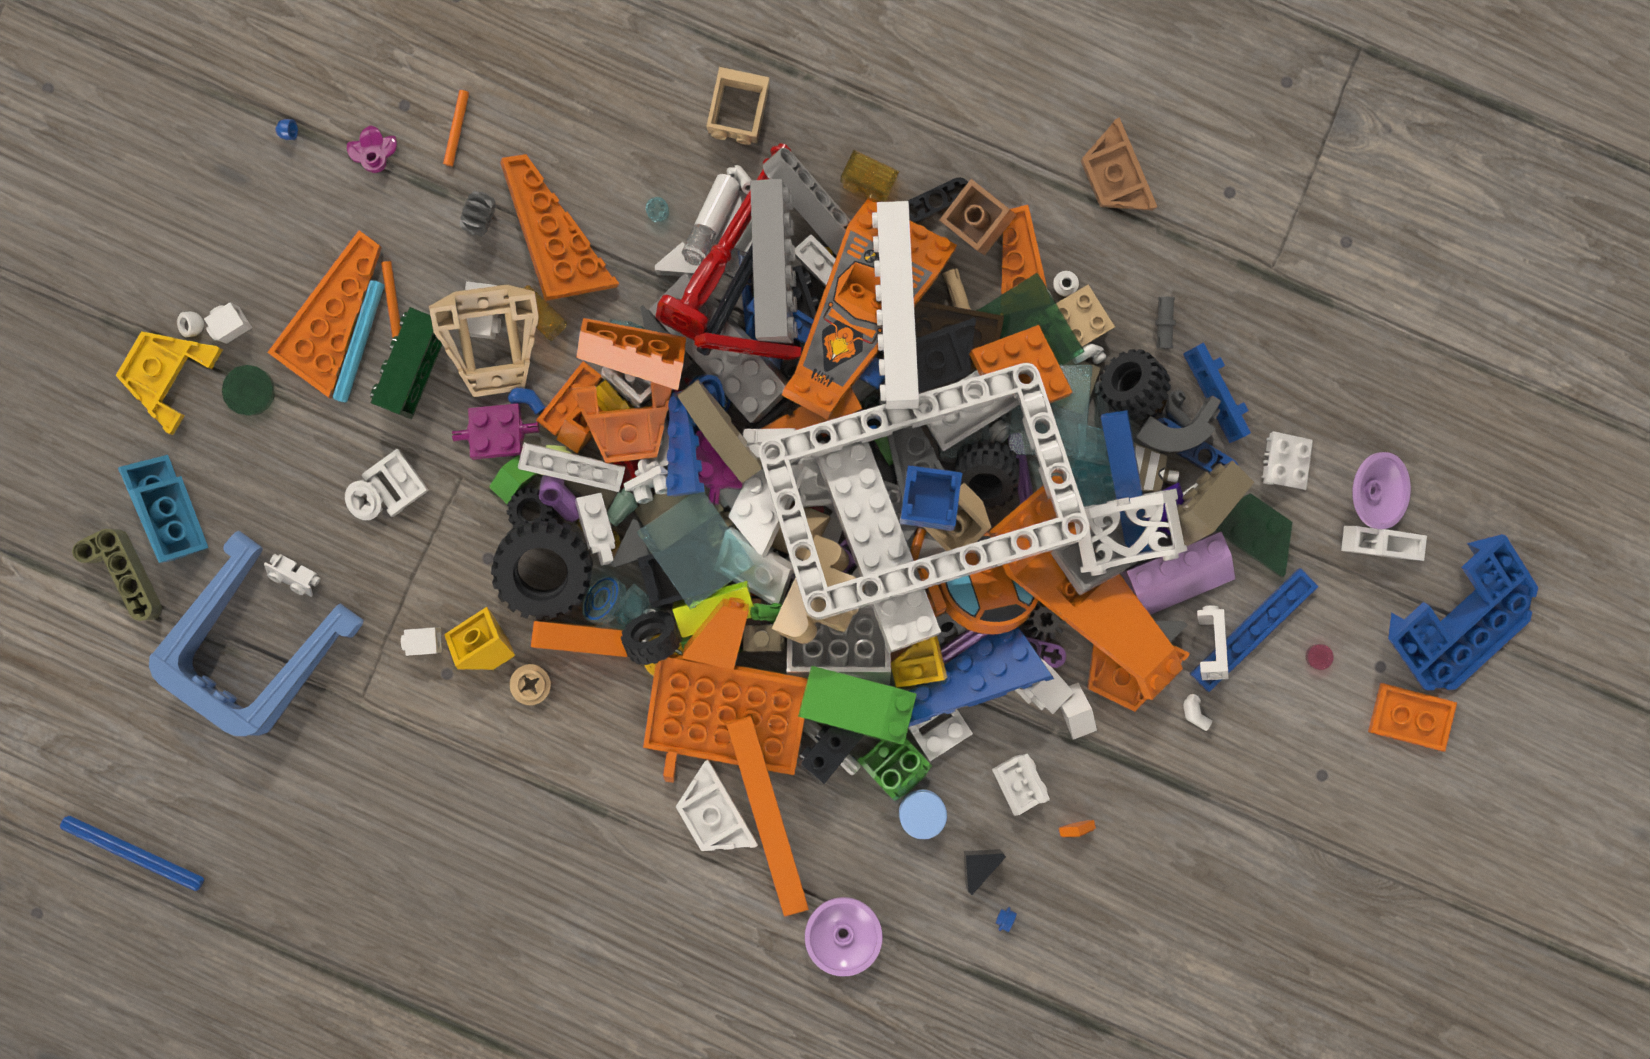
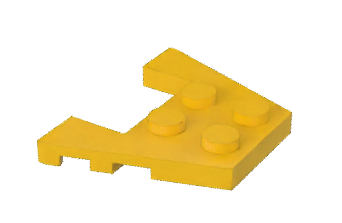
M141 331L118 370L116 377L147 408L148 413L163 426L164 431L174 435L185 415L164 404L162 401L188 357L212 369L223 349L213 345Z

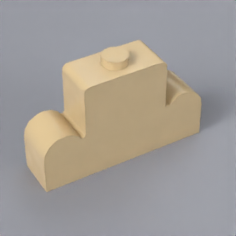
M815 534L813 541L827 587L856 579V577L842 572L849 564L847 552L838 543ZM809 550L807 551L803 561L807 560L810 557L811 553ZM795 577L772 629L781 636L805 644L815 638L817 633V626L815 624L817 622L845 632L852 616L857 613L859 608L821 620L813 619L805 610ZM815 599L811 603V608L815 612H821L826 608V603L822 599Z

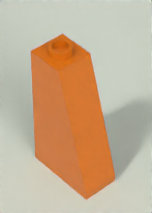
M549 620L534 621L531 647L628 657L621 641L624 629Z

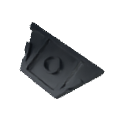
M975 318L916 338L919 392L969 375L971 365L969 353L973 349Z

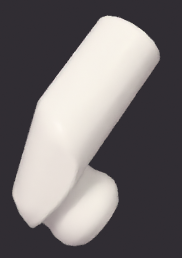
M1190 694L1183 704L1185 717L1191 723L1207 731L1212 724V720L1201 714V699L1199 696Z

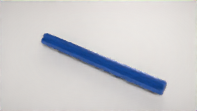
M72 816L64 817L60 824L62 830L191 890H199L204 882L203 877Z

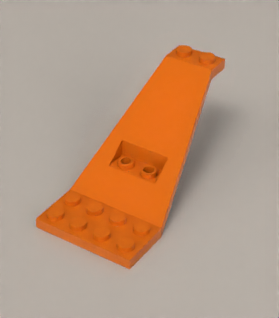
M1053 476L1051 478L1057 484L1064 482L1062 476ZM1044 485L988 532L990 538L1055 519L1056 513L1051 498L1048 499ZM1074 522L1068 523L1069 532L1077 535ZM1021 537L1017 539V546L1020 549H1029L1030 543L1026 538ZM1053 550L1003 565L1009 578L1136 677L1145 699L1153 700L1183 670L1175 648L1120 574L1079 596L1051 555Z

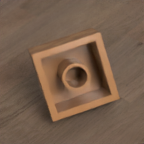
M971 179L940 218V221L978 252L986 255L1015 218L1016 214Z

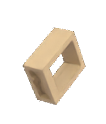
M719 67L707 122L708 133L720 140H726V137L734 138L736 142L744 145H751V142L758 143L770 87L769 77ZM725 86L760 93L752 132L717 125Z

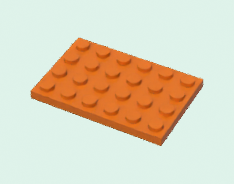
M672 654L655 665L643 748L664 752H677L680 755L738 765L726 724L727 722L752 715L768 771L794 775L805 718L798 717L808 679L736 665L734 670L682 659V655Z

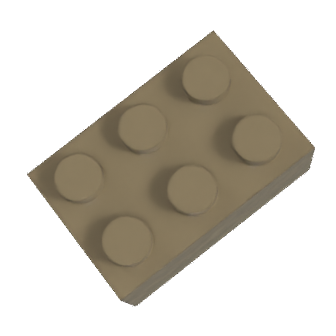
M1233 460L1224 466L1221 463L1218 464L1210 474L1208 472L1203 473L1196 480L1198 486L1195 489L1191 488L1182 497L1184 502L1181 505H1177L1184 545L1189 546L1214 533L1253 485L1254 481Z

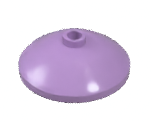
M1378 452L1370 455L1360 465L1353 481L1352 498L1358 516L1371 528L1387 529L1398 523L1406 512L1411 493L1410 477L1406 466L1400 458L1392 453Z
M848 897L834 898L821 904L811 914L805 929V945L810 958L820 969L836 976H851L867 969L877 958L882 945V929L876 914L863 902ZM841 929H846L848 934L845 937H841L838 932Z

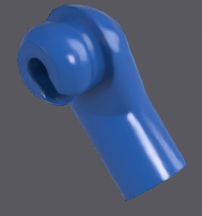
M517 387L512 389L508 395V400L511 404H528L535 415L542 413L546 408L533 390Z

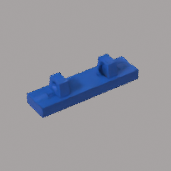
M1204 343L1183 353L1206 399L1213 395L1221 400L1217 407L1220 409V412L1216 418L1229 443L1251 434L1242 417V414L1249 411L1246 404L1243 402L1236 405L1218 369L1225 366L1221 357L1213 360Z

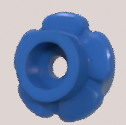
M1010 907L1006 911L1001 909L995 923L999 925V931L1003 929L1009 932L1014 923L1017 913L1011 911Z

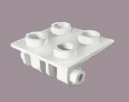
M1273 431L1270 433L1269 438L1266 439V451L1269 453H1264V456L1269 457V459L1263 461L1264 464H1268V466H1264L1263 475L1261 476L1264 479L1263 484H1277L1306 490L1313 440Z

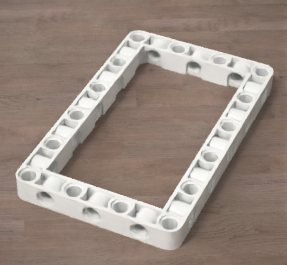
M1022 363L919 394V405L923 403L928 404L931 407V412L928 414L920 413L917 408L886 410V404L775 436L762 442L759 448L761 464L805 610L811 618L816 620L829 618L1081 541L1089 531V522L1037 367L1030 363ZM1020 374H1027L1031 378V383L1024 384L1020 382L1018 376ZM970 389H978L981 397L973 399L969 396L968 391ZM1012 396V399L1019 400L1024 416L1022 421L1031 448L1035 449L1040 465L1038 470L1048 499L1051 498L1056 513L1055 519L827 587L790 466L792 461L809 456L814 458L841 450L842 446L862 441V443L892 435L893 431L912 426V428L936 422L942 420L944 416L960 411L962 413L993 405L994 401ZM872 418L878 419L881 422V426L877 429H871L868 427L867 421ZM1035 424H1045L1048 432L1045 434L1038 433L1035 429ZM821 433H825L830 436L831 440L827 444H820L817 442L816 437ZM775 448L779 450L780 454L776 459H768L765 456L767 450ZM1054 472L1060 473L1064 477V482L1062 484L1053 482L1051 474ZM785 498H791L795 501V506L790 510H785L780 506L781 501ZM1068 523H1077L1080 527V534L1074 535L1070 533ZM1021 537L1026 538L1030 543L1029 549H1020L1017 546V539ZM800 548H806L811 553L810 557L805 561H801L795 556ZM975 553L979 557V564L969 565L965 560V555ZM924 568L928 572V578L925 581L917 580L914 576L915 569ZM867 583H872L877 587V593L874 596H866L862 591V587ZM822 599L826 603V608L821 612H815L811 608L812 601Z

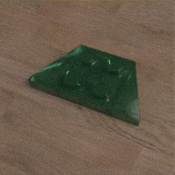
M1246 494L1214 532H1222L1224 539L1278 576H1285L1293 522L1253 494Z

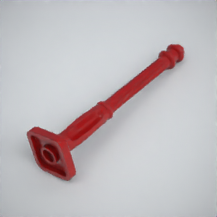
M780 143L778 146H773L770 149L771 157L781 148H787L790 151L791 149L787 145ZM770 158L764 159L763 165H764V163H765L768 159H770ZM764 169L758 176L757 180L769 179L768 176L765 174ZM751 190L718 244L712 246L711 252L694 272L682 299L678 300L673 296L665 294L657 304L656 318L664 325L695 341V336L705 332L708 325V318L699 310L715 290L728 261L732 258V250L752 219Z

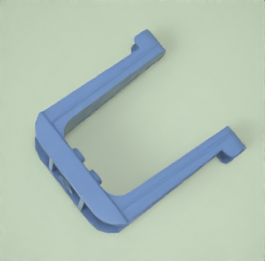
M237 531L228 539L223 547L225 553L231 557L157 649L150 655L149 669L152 677L159 685L224 732L233 736H259L271 731L338 636L350 638L355 636L364 620L344 605L338 604L250 706L243 708L235 703L237 698L226 690L220 692L215 688L216 683L205 675L202 678L198 676L193 668V657L263 550L255 541L241 531Z

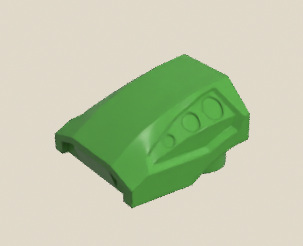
M905 738L904 745L882 740L868 754L857 760L894 801L906 795L926 776L932 767L907 738Z

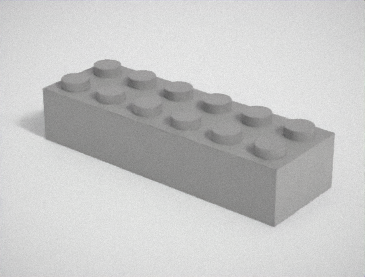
M782 179L750 181L755 337L758 341L794 346V338H798L797 322H794L793 312H797L796 296H793L792 287H796V273L791 265V261H795V247L790 239V236L794 235V221L791 220L789 210L794 208L793 195L790 194L789 187L785 186Z
M683 274L665 294L673 296L678 300L682 299L684 291L693 275ZM712 295L699 310L708 318V325L719 306V303ZM659 300L649 309L655 317ZM729 316L720 335L751 339L735 320ZM661 323L670 334L686 337ZM686 337L685 350L706 374L714 375L720 379L724 394L750 423L759 422L784 398L782 392L789 380L768 357L712 349L708 356H704L697 352V347L694 345L695 341Z

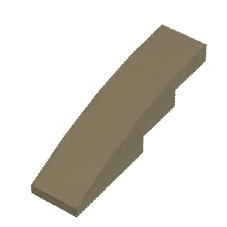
M696 380L678 394V398L704 436L742 483L763 469L760 460L747 446L746 439L731 423V417L699 380Z

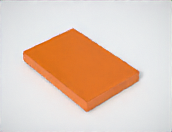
M1380 683L1368 732L1445 752L1457 702Z

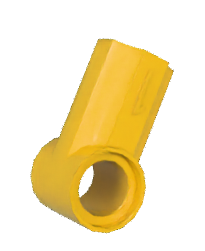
M606 379L596 387L598 406L603 411L634 408L626 399H622Z

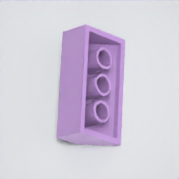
M1214 532L1187 546V551L1178 553L1179 558L1164 561L1163 557L1152 558L1122 572L1125 582L1150 615L1235 580L1232 555L1222 532Z

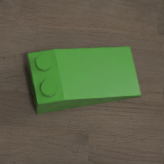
M811 666L798 717L904 745L917 694Z

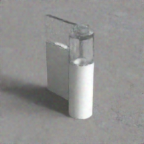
M726 174L717 175L683 247L682 255L687 263L695 266L701 264L704 258L711 252L712 246L718 244L748 195L740 191V184L733 177ZM752 219L732 250V258L728 261L723 275L732 279L752 244ZM753 273L747 282L749 286L754 284Z

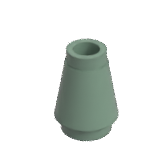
M625 488L621 492H617L607 512L609 522L616 527L638 508L634 495L629 491H625Z

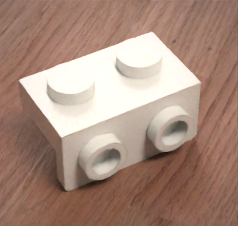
M1028 754L1014 756L992 769L1014 816L1024 813L1039 803H1046L1050 800L1046 785L1041 781L1036 771V765Z

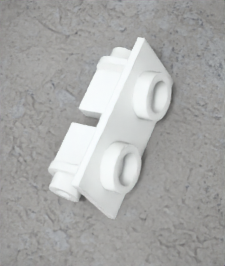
M274 554L270 560L272 565L264 563L267 576L276 583L284 582L290 585V589L299 595L305 593L312 597L311 586L316 587L320 582L316 572L302 565L296 573L293 572L297 563L282 554L279 556Z

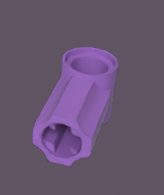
M543 475L539 492L541 502L552 506L566 521L573 522L577 520L579 514L575 504L576 497L564 485V479Z

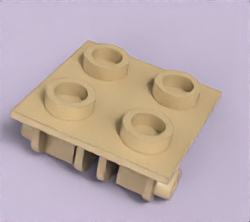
M1089 285L1044 310L1061 336L1063 347L1065 349L1068 348L1071 353L1115 328Z

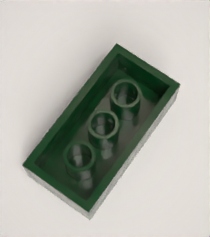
M409 307L408 312H404L401 317V329L398 336H394L391 341L390 350L392 351L390 356L381 366L380 374L382 375L379 383H376L371 390L370 398L372 400L370 403L412 420L443 344L434 333L431 316Z

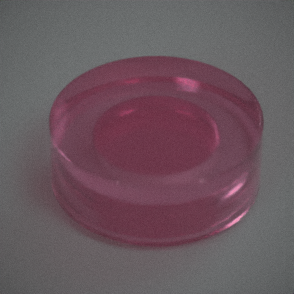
M1314 644L1306 652V661L1314 669L1324 670L1333 662V652L1326 645Z

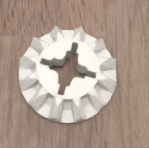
M364 479L351 483L345 492L347 508L355 517L361 520H371L377 517L383 510L381 503L384 499L380 498V489H375L373 482L367 483ZM367 494V501L369 503L364 505V499L361 496Z

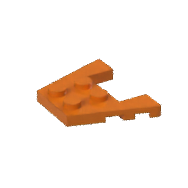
M650 381L652 406L603 412L598 410L596 386L572 388L573 395L605 463L655 458L658 456L664 422L669 408L668 403L673 388Z
M1093 644L1087 689L1135 712L1147 700L1141 692L1136 677ZM1173 645L1180 663L1185 661L1190 653Z

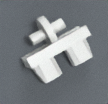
M647 458L641 459L638 462V470L635 471L637 477L624 483L625 491L633 492L637 503L646 504L653 500L651 488L654 487L656 494L662 495L667 493L666 478L668 470L660 466L657 461L651 462Z

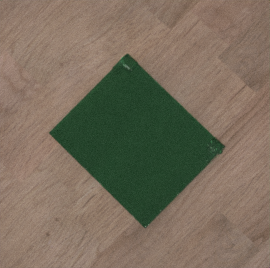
M1038 273L976 310L1004 316L1000 339L1039 325L1060 367L1085 352Z

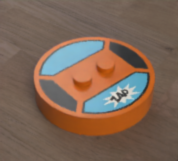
M986 532L977 542L989 539V533ZM975 553L965 555V560L969 565L979 564V557ZM1003 565L938 584L947 606L945 610L947 614L961 626L981 634H1002L1014 630L1028 619L1038 602L1035 597L1007 576Z

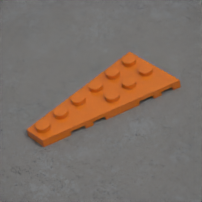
M527 154L502 158L500 162L545 301L617 288L619 282L615 276L612 277L605 268L606 264L602 258L597 257L590 247L591 243L568 211L565 212L561 207L555 193H551L543 182L544 178Z
M360 230L267 352L331 399L369 282L372 279L382 249L379 244Z

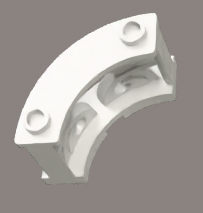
M1171 489L1147 493L1139 497L1130 498V502L1129 497L1107 501L1105 504L1084 507L1089 527L1095 535L1091 537L1089 529L1086 536L1078 542L1083 567H1080L1081 573L1091 572V576L1107 573V568L1157 557H1163L1164 561L1179 558L1178 553L1187 551V546L1184 545L1176 499H1178L1177 490ZM1164 503L1169 523L1160 522ZM1139 509H1144L1145 515L1143 517H1150L1149 521L1138 519L1136 512ZM1124 510L1127 517L1133 523L1146 526L1140 538L1130 548L1118 544L1108 536L1117 527L1120 520V511ZM1109 516L1112 523L1108 528L1102 530L1101 527L1106 526L1103 523V518ZM1074 523L1076 534H1080L1079 525ZM1158 527L1170 528L1173 545L1165 547L1158 545L1159 538H1167L1165 534L1156 532ZM1097 540H1100L1102 543L1097 545L1095 553L1100 550L1104 552V557L1099 561H1096L1092 544ZM1147 544L1152 549L1151 551L1140 552ZM1112 551L1120 555H1123L1121 557L1111 559L1113 553Z

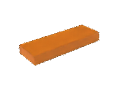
M583 361L536 421L557 437L565 419L579 406L573 395L572 388L597 387L603 380L601 374Z

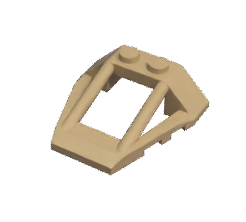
M511 285L456 291L429 306L434 333L438 340L440 339L447 355L454 362L458 373L473 397L511 392L512 389L517 387L525 389L530 355L539 319L534 291ZM504 313L513 364L476 369L467 318ZM525 319L521 352L516 320ZM458 329L463 359L449 330Z

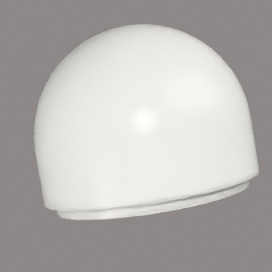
M182 312L177 319L178 330L186 338L195 337L203 331L204 321L195 312ZM186 320L188 321L189 325L188 330L185 329Z

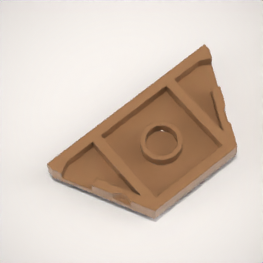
M1119 117L1115 119L1105 133L1081 159L1082 166L1100 207L1155 210L1157 204Z

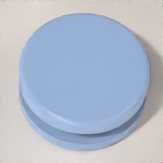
M919 789L910 792L904 797L899 807V819L903 829L910 836L917 839H930L943 830L947 821V810L943 801L936 793Z

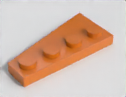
M1028 205L1010 209L1016 216L1003 232L1002 316L1051 305Z

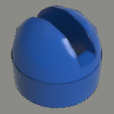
M293 119L280 120L275 128L277 135L281 139L295 140L297 138L298 127Z

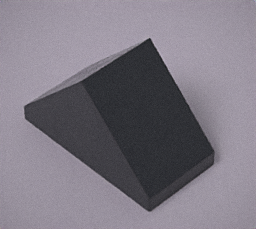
M1000 849L964 851L965 882L968 893L973 895L1006 858Z

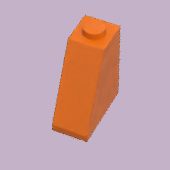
M735 597L723 598L684 645L682 659L734 670L749 612V604Z

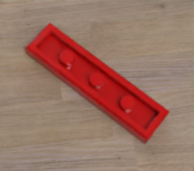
M711 333L695 336L694 345L701 348L783 360H792L801 356V347Z

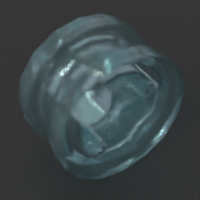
M653 197L646 203L645 210L652 221L662 222L668 217L669 207L664 199ZM656 204H660L661 208L664 207V211H660L658 216H655L653 211L650 212L651 208H655Z

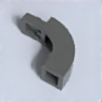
M1213 395L1207 398L1192 422L1184 428L1165 426L1149 416L1144 419L1133 436V441L1138 445L1163 454L1179 453L1193 448L1204 442L1216 429L1208 421L1213 422L1219 414L1220 409L1217 407L1221 400Z

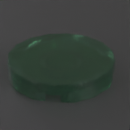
M238 366L230 371L223 381V400L229 409L237 414L246 416L261 414L269 408L274 400V382L266 371L257 366Z

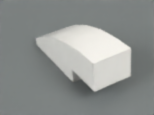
M1344 526L1341 551L1424 561L1427 536L1386 529Z

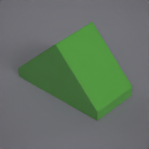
M517 455L502 466L489 486L506 504H508V501L511 502L513 494L516 495L517 491L523 490L538 474L518 468L521 455Z

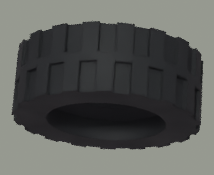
M652 611L634 618L625 626L626 628L622 631L621 641L628 657L632 662H636L639 665L655 664L667 659L668 656L675 653L674 651L679 648V644L682 642L675 618L670 613H664L663 611ZM662 633L660 636L651 641L642 642L645 638H647L650 635Z

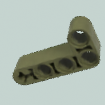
M106 528L75 543L72 554L78 562L98 563L104 560L133 619L148 621L160 616L162 612L161 603L125 531ZM112 534L116 539L113 546L109 543V538ZM88 546L92 548V555L90 557L86 554ZM123 557L127 561L124 569L120 566V561ZM134 580L138 584L136 592H133L131 589V584Z

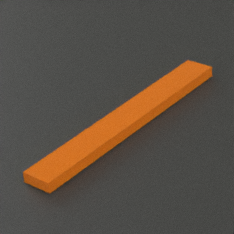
M752 715L727 722L728 732L783 915L785 917L809 910Z

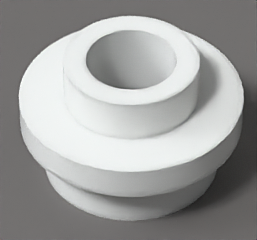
M1070 271L1058 273L1053 281L1056 293L1064 297L1075 293L1079 286L1077 276ZM1068 279L1071 283L1070 287H1064L1062 280Z
M1002 420L996 422L987 433L992 443L995 441L1004 442L1011 434L1009 431L1011 425L1008 422L1004 423Z

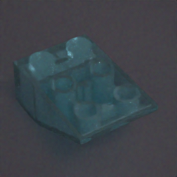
M1078 424L1069 464L1083 506L1105 504L1107 501L1115 500L1116 494L1103 429Z

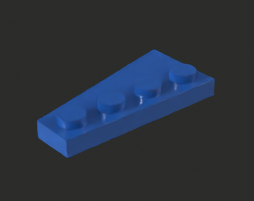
M682 391L671 393L668 403L670 418L668 426L669 448L667 452L668 476L666 478V486L668 488L667 496L675 497L705 492L704 483H699L698 473L702 471L701 460L696 458V448L699 446V438L693 431L696 423L678 398V394Z

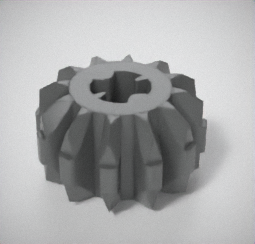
M477 191L472 192L468 196L460 217V227L462 230L480 237L488 231L496 207L493 197Z
M1038 601L1036 609L1032 611L1031 616L1027 619L1031 620V623L1026 624L1024 628L1026 630L1034 628L1030 635L1033 638L1040 632L1041 641L1046 640L1047 633L1054 640L1056 639L1054 630L1063 633L1064 630L1058 624H1066V622L1059 619V616L1044 604L1042 606L1041 602ZM1047 612L1050 623L1043 624L1042 626V620L1039 617L1041 614L1046 615Z

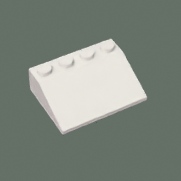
M872 606L862 607L845 632L817 622L815 624L817 626V633L811 642L802 644L787 638V675L808 679L811 666L890 685L891 655Z

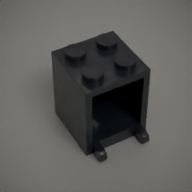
M698 540L637 558L652 608L715 590L714 585L718 584L714 569L709 570L707 560H711L707 545H702V542ZM697 556L704 579L700 582L696 580L690 559Z

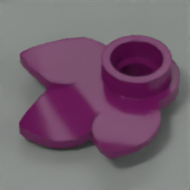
M370 125L362 130L359 136L360 141L347 143V152L352 161L361 163L366 171L379 173L386 167L387 158L395 153L397 140L395 136L383 138L378 128Z

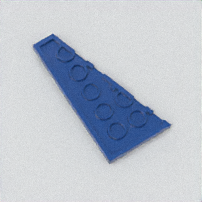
M1019 627L1002 634H988L944 665L947 674L945 680L918 684L909 690V692L916 693L917 695L908 727L929 721L934 716L943 713L950 714L956 712L955 709L964 706L971 707L1007 695L1010 691L1019 688L1025 689L1031 687L1034 683L1043 680L1047 682L1055 678Z

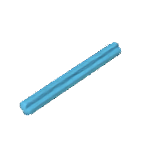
M374 280L369 282L333 394V399L345 403L348 401L384 289V284Z

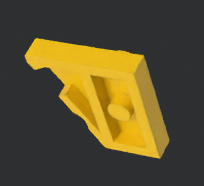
M938 636L914 644L891 662L896 688L942 681L947 678Z

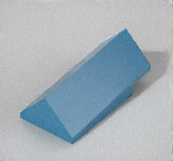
M168 455L118 468L159 563L174 561L208 548L181 476L176 477Z

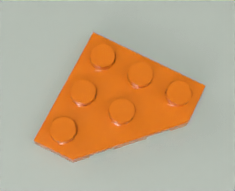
M1039 325L975 348L969 353L980 376L1022 363L1033 364L1040 373L1049 403L1066 398L1073 393ZM1020 374L1018 376L1020 382L1024 384L1031 383V378L1027 374Z

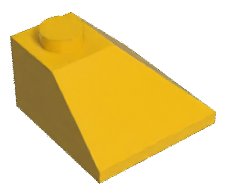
M485 607L444 634L457 669L494 670L515 656L509 639L488 607Z

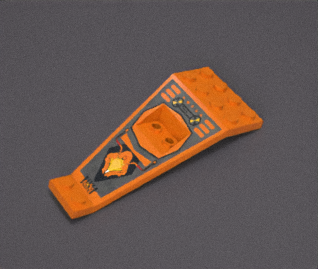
M869 199L866 200L847 226L795 374L782 392V396L826 419H829L843 397L880 352V350L878 351V334H883V327L877 326V310H881L882 306L881 301H876L875 285H880V276L875 277L874 261H879V252H874L873 237L878 236V228H873L872 213L877 212V202ZM909 221L915 307L937 279L953 255L957 244L927 230L922 225Z

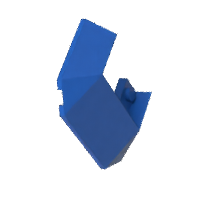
M1501 534L1467 543L1474 556L1461 568L1475 590L1443 620L1440 621L1432 608L1424 602L1405 619L1391 612L1388 639L1424 690H1435V688L1456 690L1531 621L1533 611L1529 609L1532 597L1537 596L1538 586L1506 535Z

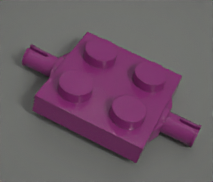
M518 403L468 408L469 424L467 430L452 431V439L454 442L468 440L470 458L472 460L521 455L525 434L540 433V427L538 422L523 423L521 419V406Z
M696 431L695 434L699 438L696 458L701 460L702 471L698 473L699 483H704L705 487L710 488L708 504L719 505L720 490H741L743 483L723 461L702 431Z

